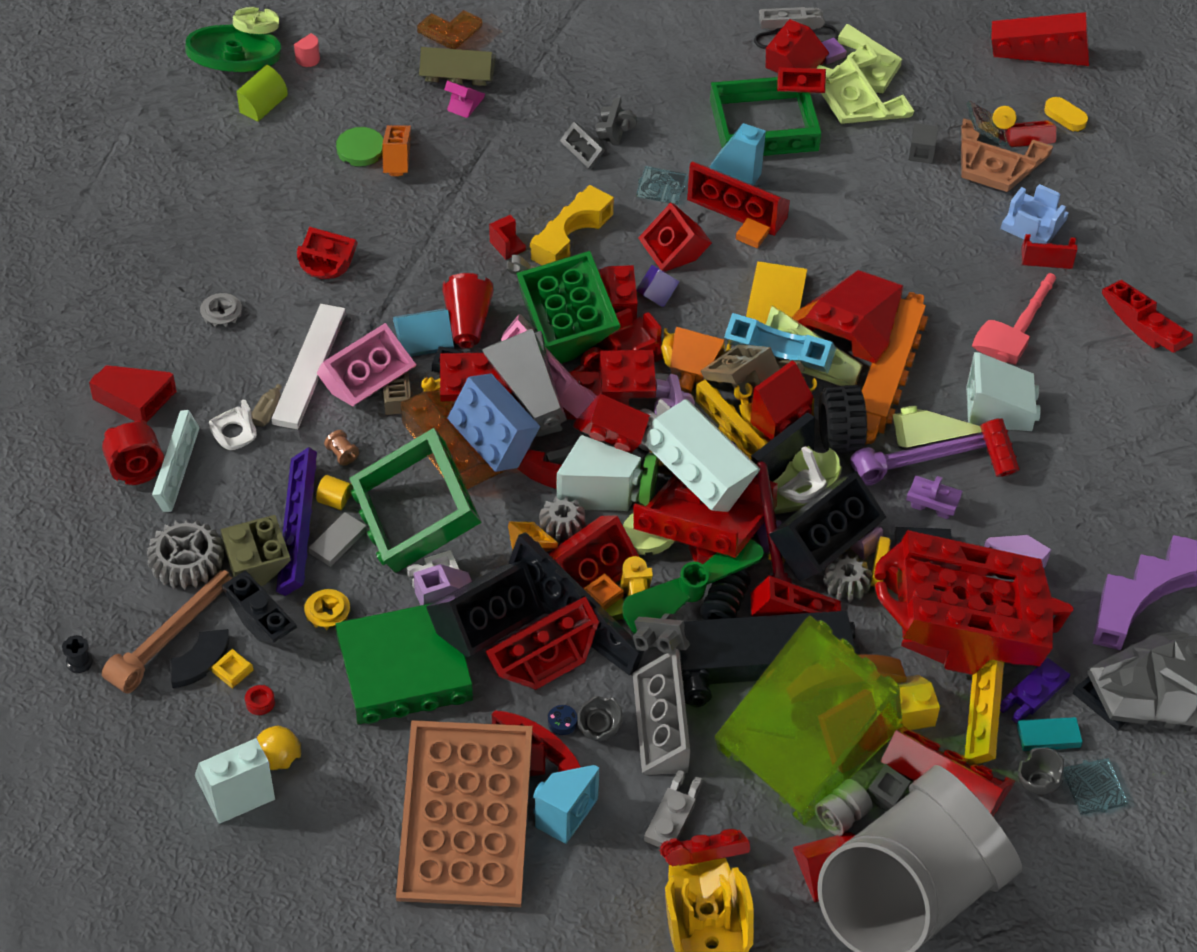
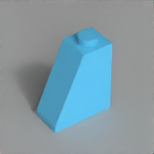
M743 123L718 153L710 168L755 185L762 172L766 131Z

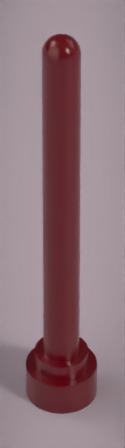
M761 461L757 463V466L760 468L757 477L774 574L772 577L792 583V579L788 578V573L784 571L782 554L768 535L777 528L767 464Z

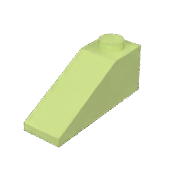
M917 406L901 408V413L893 414L897 444L901 447L907 448L982 432L978 425L930 411L919 410Z

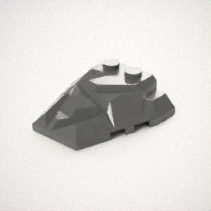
M1181 631L1153 634L1088 669L1087 673L1110 720L1144 725L1149 720L1164 722L1165 728L1173 729L1176 724L1191 726L1190 731L1197 732V636H1189L1188 633Z

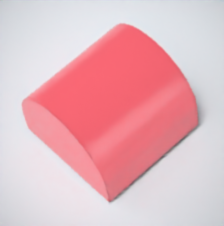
M310 33L294 44L296 63L303 67H312L319 63V42L315 35Z

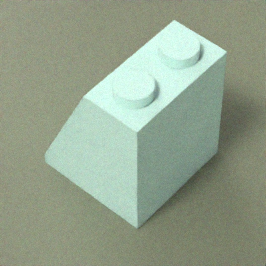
M974 352L966 386L968 423L980 426L987 421L1003 418L1007 430L1032 431L1034 422L1040 419V405H1036L1039 396V385L1034 384V374L982 353Z
M581 435L557 472V498L564 500L567 496L569 502L578 500L579 507H584V510L628 511L632 503H637L639 500L640 481L643 476L641 457Z
M257 738L198 764L195 773L196 780L219 824L275 800L269 761Z

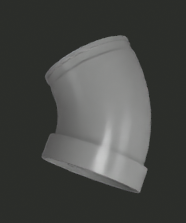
M934 765L910 784V793L832 852L821 868L818 879V899L822 913L833 933L854 952H915L988 890L998 892L1022 872V864L1014 846L994 817L957 777L941 766Z

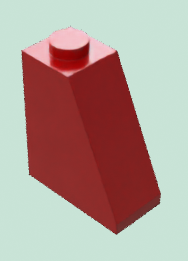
M106 365L89 382L93 400L133 421L144 420L146 423L177 392L174 374L165 371Z

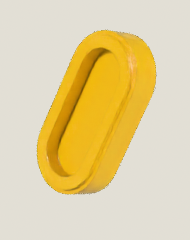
M1051 97L1046 101L1044 112L1048 117L1071 131H1081L1086 127L1088 116L1078 107L1060 97Z
M883 536L879 537L873 562L872 579L870 582L873 587H875L877 582L883 581L876 580L874 577L876 563L890 550L891 540Z

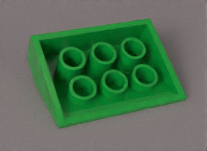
M590 251L516 273L520 292L535 332H542L545 347L560 364L574 360L620 329L619 321Z

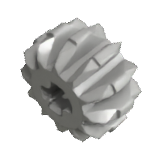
M555 496L553 503L546 501L544 509H541L539 513L540 528L552 538L556 537L558 543L561 539L567 540L586 527L584 507H579L578 500L569 502L567 496L564 500H559Z
M845 554L843 559L837 558L825 568L824 586L828 587L829 595L837 594V600L847 598L849 603L853 600V597L861 600L864 593H868L870 590L871 570H868L867 562L859 563L858 556L854 559H849L847 554Z

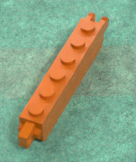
M909 292L906 299H901L895 316L894 328L891 331L889 347L876 364H871L862 389L867 414L865 445L874 443L878 432L884 434L886 425H892L893 414L896 412V409H893V405H899L903 390L899 388L906 385L909 371H906V368H912L916 354L912 351L913 349L918 350L922 337L919 331H925L928 316H924L926 307L923 304L924 295Z

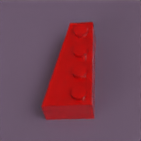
M1086 12L992 21L991 40L993 57L1089 66Z

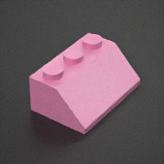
M384 323L323 361L317 371V375L332 395L353 407L416 367V363L387 324Z

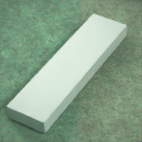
M182 410L179 413L152 496L163 512H172L200 428L189 410Z

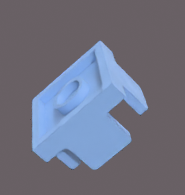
M1039 184L1034 197L1025 194L1026 189L1021 187L1010 202L1008 215L1003 220L1001 229L1024 239L1025 234H1031L1030 241L1032 243H1050L1068 217L1066 206L1061 205L1058 208L1061 194Z

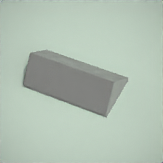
M675 648L672 653H666L633 672L641 769L645 775L676 774L678 770L688 773L690 743L680 652Z

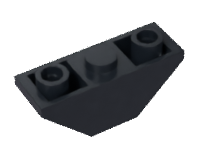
M246 570L222 585L241 622L258 641L274 643L297 628L296 623Z

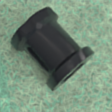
M79 635L70 636L62 644L63 654L67 656V668L73 673H83L89 670L93 663L92 656L88 652V641Z

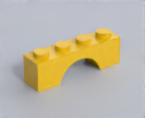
M591 185L583 192H579L575 199L568 206H565L554 220L548 222L545 229L539 235H535L530 242L531 260L540 265H545L570 257V239L567 236L581 228L600 229L613 216L614 197Z

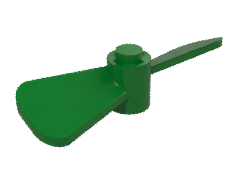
M750 539L736 558L716 553L704 564L689 562L682 567L679 578L629 595L624 600L622 613L633 634L637 632L635 620L638 617L661 619L665 613L675 614L687 602L701 600L705 595L708 584L758 563L763 557V548Z

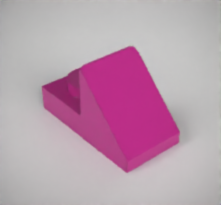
M447 81L444 90L452 93L447 110L465 118L471 115L485 97V93Z

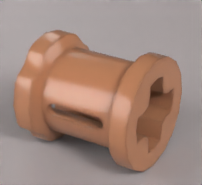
M343 430L332 432L324 442L327 450L333 451L337 456L338 463L342 466L352 463L359 455V448L347 440V435Z

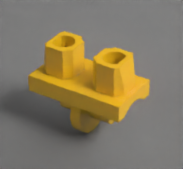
M632 556L626 559L622 568L620 588L628 597L629 595L649 589L653 574L652 568H647V564L642 558Z

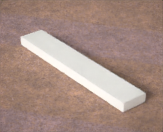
M320 304L272 416V425L298 430L319 380L317 371L322 362L328 359L345 318V308Z

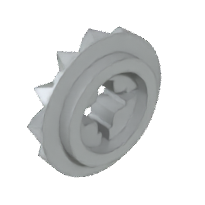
M227 293L209 296L202 302L200 307L201 317L204 318L206 324L212 323L215 328L219 324H223L226 327L229 322L236 323L237 317L241 316L242 310L240 300ZM219 306L225 311L224 314L219 313Z

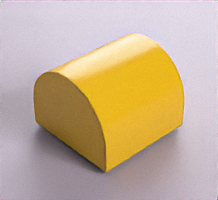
M325 475L317 488V502L342 510L352 495V483Z

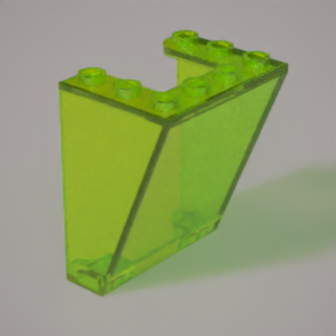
M810 615L714 736L718 750L727 758L732 755L735 761L738 762L740 760L779 794L780 800L784 804L788 803L795 810L792 815L802 825H805L816 814L815 806L827 795L833 794V790L843 781L851 779L894 735L895 731L903 726L899 685L891 677H883L877 672V668L871 660L866 657H859L847 640L843 638L839 640L832 634L831 628L824 621H816Z

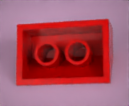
M600 516L548 553L583 589L603 574H606L612 581L617 583L622 578V568L625 560L632 556L639 557L618 516Z

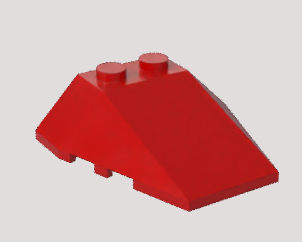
M857 270L799 309L792 318L811 331L818 328L851 340L853 356L876 364L889 347L891 331L894 328L896 312H898L903 293V285Z

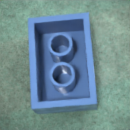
M493 374L468 377L447 417L495 472L518 468L541 427Z

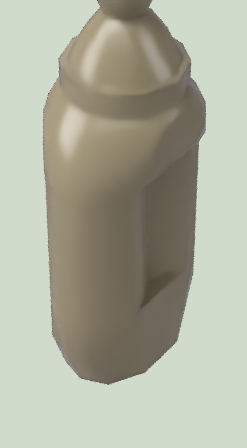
M277 384L275 388L270 389L261 396L251 413L254 425L264 427L271 420L280 400V390L282 389L280 384Z

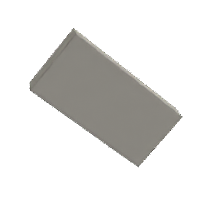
M344 512L309 547V554L331 567L367 531L366 525Z

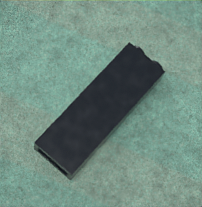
M847 611L684 621V633L690 646L686 650L678 649L680 652L681 671L693 672L706 669L710 674V677L707 678L709 684L790 679L799 672L821 662L839 657L860 655L859 646L854 645L853 639H855L854 622H849Z

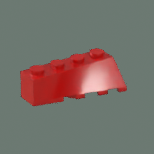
M901 727L895 731L880 762L887 764L902 776L905 775L914 781L934 765L941 766L957 777L994 817L1012 789L1015 780L1007 776L1004 781L993 777L992 769L982 764L980 766L975 764L969 765L966 763L967 760L964 756L955 751L945 750V752L939 750V743L910 729Z

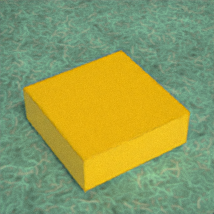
M233 649L211 667L212 673L232 689L254 671L253 665Z

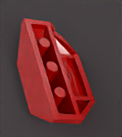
M585 596L502 640L488 649L486 653L500 678L537 690L586 662L599 620Z

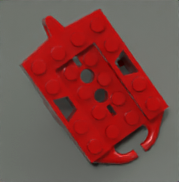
M907 530L902 541L882 556L875 566L874 577L876 580H884L888 568H898V601L890 596L887 584L883 581L875 584V590L883 607L902 627L903 638L925 646L948 650L944 669L974 675L989 660L1040 667L1052 650L1053 633L1059 632L1073 612L1071 604L1051 597L1042 560L1039 558ZM910 557H911V558H913V559H915V560H918V561H921V562H930V563L935 564V565H930V564H925V563H921V562L911 561V560H909V559H910ZM992 576H996V577L1001 578V579H1009V580H1014V581H1013V582H1010V581L1000 580V579L991 578V577H992Z

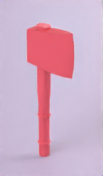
M1052 273L1047 274L1014 327L999 321L988 320L977 332L972 347L987 356L1016 365L1028 346L1030 336L1025 334L1031 324L1036 311L1041 307L1047 293L1052 289L1056 276Z

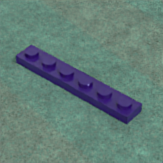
M310 447L291 458L282 535L291 561L278 572L276 592L283 596L299 589L305 581L304 574L308 537L310 534L309 526L312 513L314 478L317 468V452Z

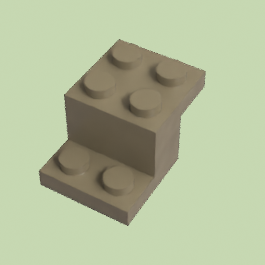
M738 344L702 369L701 373L704 380L731 383L733 389L739 385L740 392L743 395L747 394L745 384L749 383L753 388L750 396H753L754 388L792 360L775 359L771 347ZM794 361L801 373H803L805 369L802 362Z

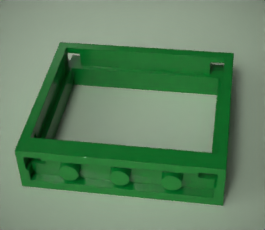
M778 77L711 82L710 103L721 147L723 148L734 135L728 132L722 104L797 98L805 128L766 131L763 156L819 151L821 130L810 93L777 91Z
M432 428L349 478L353 486L351 494L362 508L359 510V514L370 528L367 531L372 543L378 547L379 551L376 552L377 558L383 566L387 564L395 573L482 523L448 445L435 428ZM433 453L458 510L391 549L368 491Z

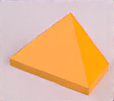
M509 521L508 530L512 551L518 535L525 532L537 541L546 552L558 547V542L534 522Z

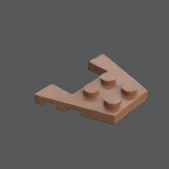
M965 118L962 121L961 178L1009 192L1052 153L1053 146L1035 140L1031 141L1025 155L980 142L978 140L983 129L978 127L977 122Z

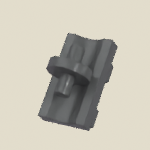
M614 98L612 106L602 107L600 113L603 122L597 123L595 128L598 138H610L612 145H619L623 131L631 130L637 124L635 114L631 110L624 111L622 109L621 98Z
M665 613L661 619L638 617L635 620L637 632L633 635L637 650L647 651L649 647H658L662 653H672L675 648L686 650L690 646L684 633V621L677 620L674 614Z

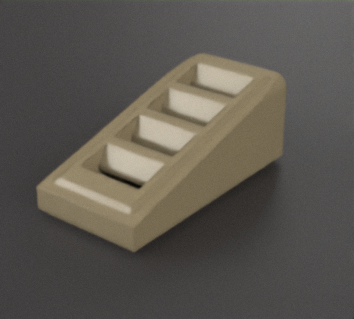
M406 372L383 387L385 415L412 413L409 372Z

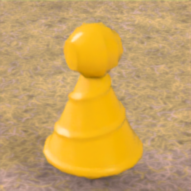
M1001 106L994 111L992 119L996 127L1009 129L1015 124L1017 116L1013 108Z

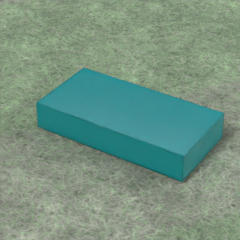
M1076 717L1021 720L1017 724L1022 751H1031L1034 748H1081L1083 743Z

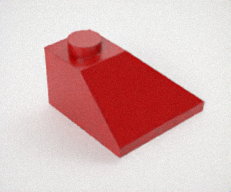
M672 202L638 237L663 272L696 261L712 244L702 228Z

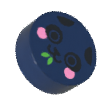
M567 705L553 707L548 713L549 729L557 735L572 733L577 727L576 711Z

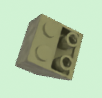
M276 515L220 529L224 551L233 578L246 570L260 586H263L291 561Z

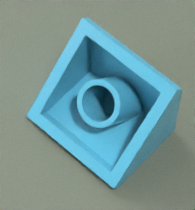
M447 309L393 317L398 340L410 357L436 353L439 346L454 349Z

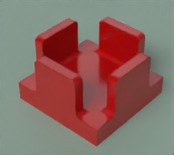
M630 308L616 313L620 329L597 343L603 351L653 350L654 363L664 359L661 351L662 328L649 312L644 314L643 319L638 317L632 320L633 312Z

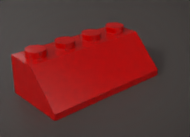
M693 161L690 163L688 201L741 223H744L747 218L770 227L769 234L773 236L776 235L787 220L790 200Z

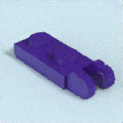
M1047 658L1040 667L1038 666L1001 701L1000 711L1004 713L1015 703L1019 704L1021 708L1014 713L1012 721L1018 724V721L1024 720L1030 714L1033 715L1069 681L1070 674Z

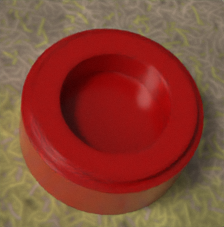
M265 685L251 687L245 694L247 710L254 715L269 713L275 706V697L272 689Z

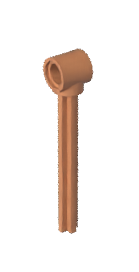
M223 570L216 574L132 654L127 652L123 656L121 654L113 655L103 667V679L126 694L133 692L143 679L144 665L224 591L222 585L232 579L229 576V572Z

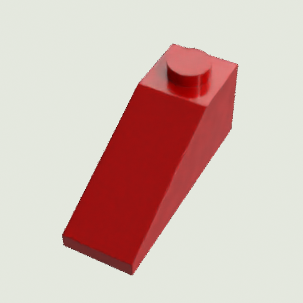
M768 576L751 592V613L753 617L841 611L840 600L772 576Z

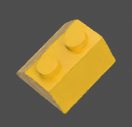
M920 675L906 677L907 682L878 687L876 682L863 684V690L867 689L873 692L885 735L893 734L901 727L916 730L936 726L940 705L930 681Z

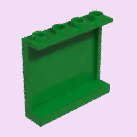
M430 604L335 623L339 649L341 648L356 711L357 725L364 723L372 724L392 717L400 718L420 711H433L448 705H461L473 700L472 682L465 657L436 634L426 608Z

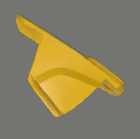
M726 858L697 864L677 865V867L669 865L665 897L667 919L674 951L749 952L753 945L754 908L747 878L739 871V868L734 867L730 870ZM714 945L716 948L710 949L708 946Z

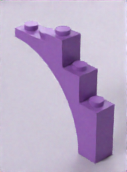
M1173 535L1167 550L1166 560L1141 554L1133 580L1123 576L1108 574L1102 590L1093 644L1121 650L1130 626L1148 605L1164 595L1183 588L1197 586V540Z

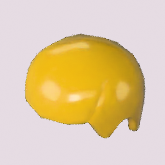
M279 725L264 729L257 736V740L269 761L270 770L288 769L296 758L301 757V743L288 728Z

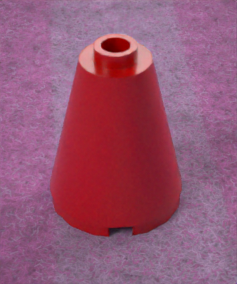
M455 274L449 277L447 283L443 282L442 292L446 309L449 313L453 340L461 348L469 349L480 341L493 297L494 286L492 281L486 277L485 281L478 279V274Z

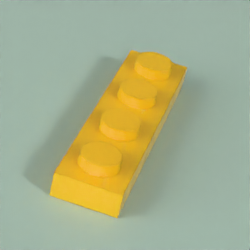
M706 380L697 384L695 401L718 426L723 425L728 432H732L734 438L750 455L768 443L764 438H760L748 421H744L732 404H728L721 397L717 388L712 387Z
M989 660L976 674L972 675L964 756L967 760L966 763L969 765H977L996 759L1004 662Z

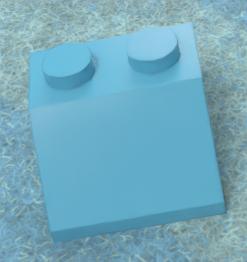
M591 765L552 773L545 783L543 781L540 782L533 795V798H535V808L533 811L535 814V827L567 844L598 800L599 767Z

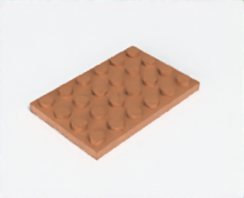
M411 720L396 901L506 907L522 906L532 726Z

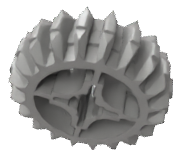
M186 518L184 523L179 524L175 520L174 526L170 527L165 524L164 532L156 531L155 538L150 539V547L147 548L148 565L155 578H160L163 585L170 583L173 589L181 585L185 590L187 585L192 584L197 588L198 582L202 581L207 584L208 576L214 577L217 570L221 569L222 560H224L225 556L223 541L216 532V529L211 530L208 523L201 525L199 520L190 523ZM203 547L207 549L204 555L201 554ZM167 553H170L171 558L167 561L164 558Z

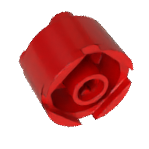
M144 420L125 423L116 428L112 427L104 433L105 439L102 444V451L110 473L116 481L119 479L125 481L127 485H139L150 481L156 476L155 472L159 467H162L164 454L154 430Z

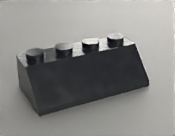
M525 560L501 565L426 606L436 634L466 657L472 656L545 613Z

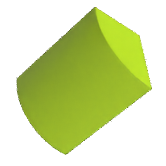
M266 65L237 90L239 113L259 122L288 96L286 84L277 71Z

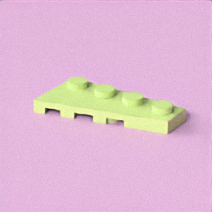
M771 306L766 322L767 326L791 334L810 335L823 339L775 306ZM836 347L829 373L804 367L805 371L803 373L839 386L856 385L863 365Z

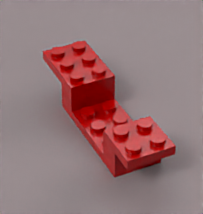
M653 350L600 351L599 371L569 372L580 385L591 390L596 396L603 394L628 406L629 398H656ZM440 353V402L456 401L468 377L493 374L522 406L493 369L484 353ZM563 407L567 420L577 419Z

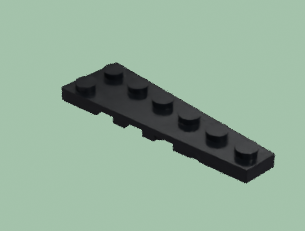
M526 532L518 535L508 564L525 560L544 611L547 614H551L586 596L599 620L591 647L629 676L637 671L644 651L636 649L633 637L537 541Z

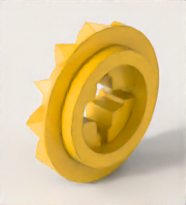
M333 589L315 592L307 599L304 606L307 622L313 623L315 628L320 626L328 630L329 627L336 626L335 623L347 621L348 614L351 612L348 598L343 593ZM322 604L328 609H332L333 615L323 612Z

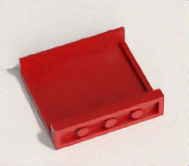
M673 472L670 480L647 506L634 504L633 529L735 558L765 522L759 483L756 477L753 478L728 512L712 511L703 502L699 505L675 498V489L682 481ZM770 481L775 509L777 507L778 483Z

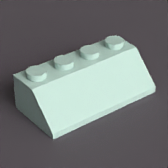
M688 399L681 401L656 417L644 433L642 443L712 511L728 512L760 470L752 460Z

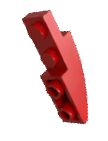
M1119 280L1102 289L1104 298L1117 316L1153 349L1162 345L1172 353H1175L1193 343L1192 333L1156 311V301L1123 280Z

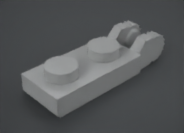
M817 7L759 10L761 29L775 30L782 28L789 19L806 25L812 30L816 28L821 29L825 23L823 11Z
M681 770L677 771L671 787L667 789L644 835L645 842L659 847L664 841H670L673 838L679 839L695 806L696 797L703 783L702 778L696 777L692 781L688 795L679 792L681 785L684 783L686 773Z

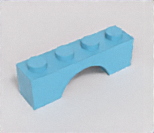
M735 313L731 315L724 336L730 345L745 344L771 347L774 357L777 359L801 361L804 367L829 373L836 352V347L831 341L810 335L787 333L767 326L758 320Z

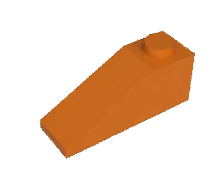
M387 125L382 143L383 173H389L390 176H402L404 173H408L411 126Z

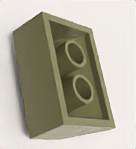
M421 47L419 76L425 77V82L439 83V78H443L457 84H463V80H470L472 85L486 86V82H492L496 55L493 52Z

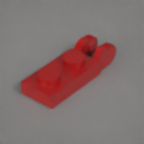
M726 829L721 831L720 834L711 836L696 835L691 840L682 842L677 838H673L670 841L667 840L661 843L659 851L669 865L677 867V865L697 864L749 853L750 841L741 830Z

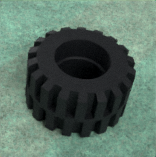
M858 385L828 386L822 389L819 399V428L822 444L826 452L831 448L836 454L855 453L865 446L867 414L864 396Z

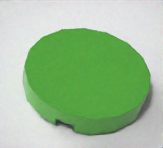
M367 127L348 129L340 134L336 141L337 155L343 162H350V165L356 167L374 164L381 155L383 156V137L376 130Z
M651 452L647 453L643 465L645 469L640 481L639 505L647 506L654 498L659 458Z

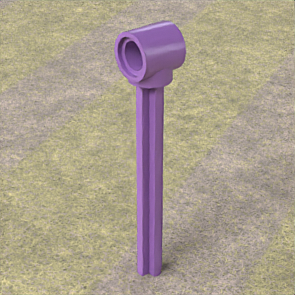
M981 432L885 455L881 451L875 452L873 448H862L851 456L850 463L854 471L858 472L865 485L868 486L879 482L889 469L987 446Z

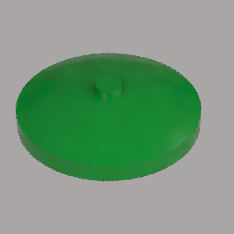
M214 25L191 32L185 41V52L192 61L207 68L229 72H248L261 70L266 65L272 66L278 62L281 55V44L270 33L250 34L236 29L233 25Z

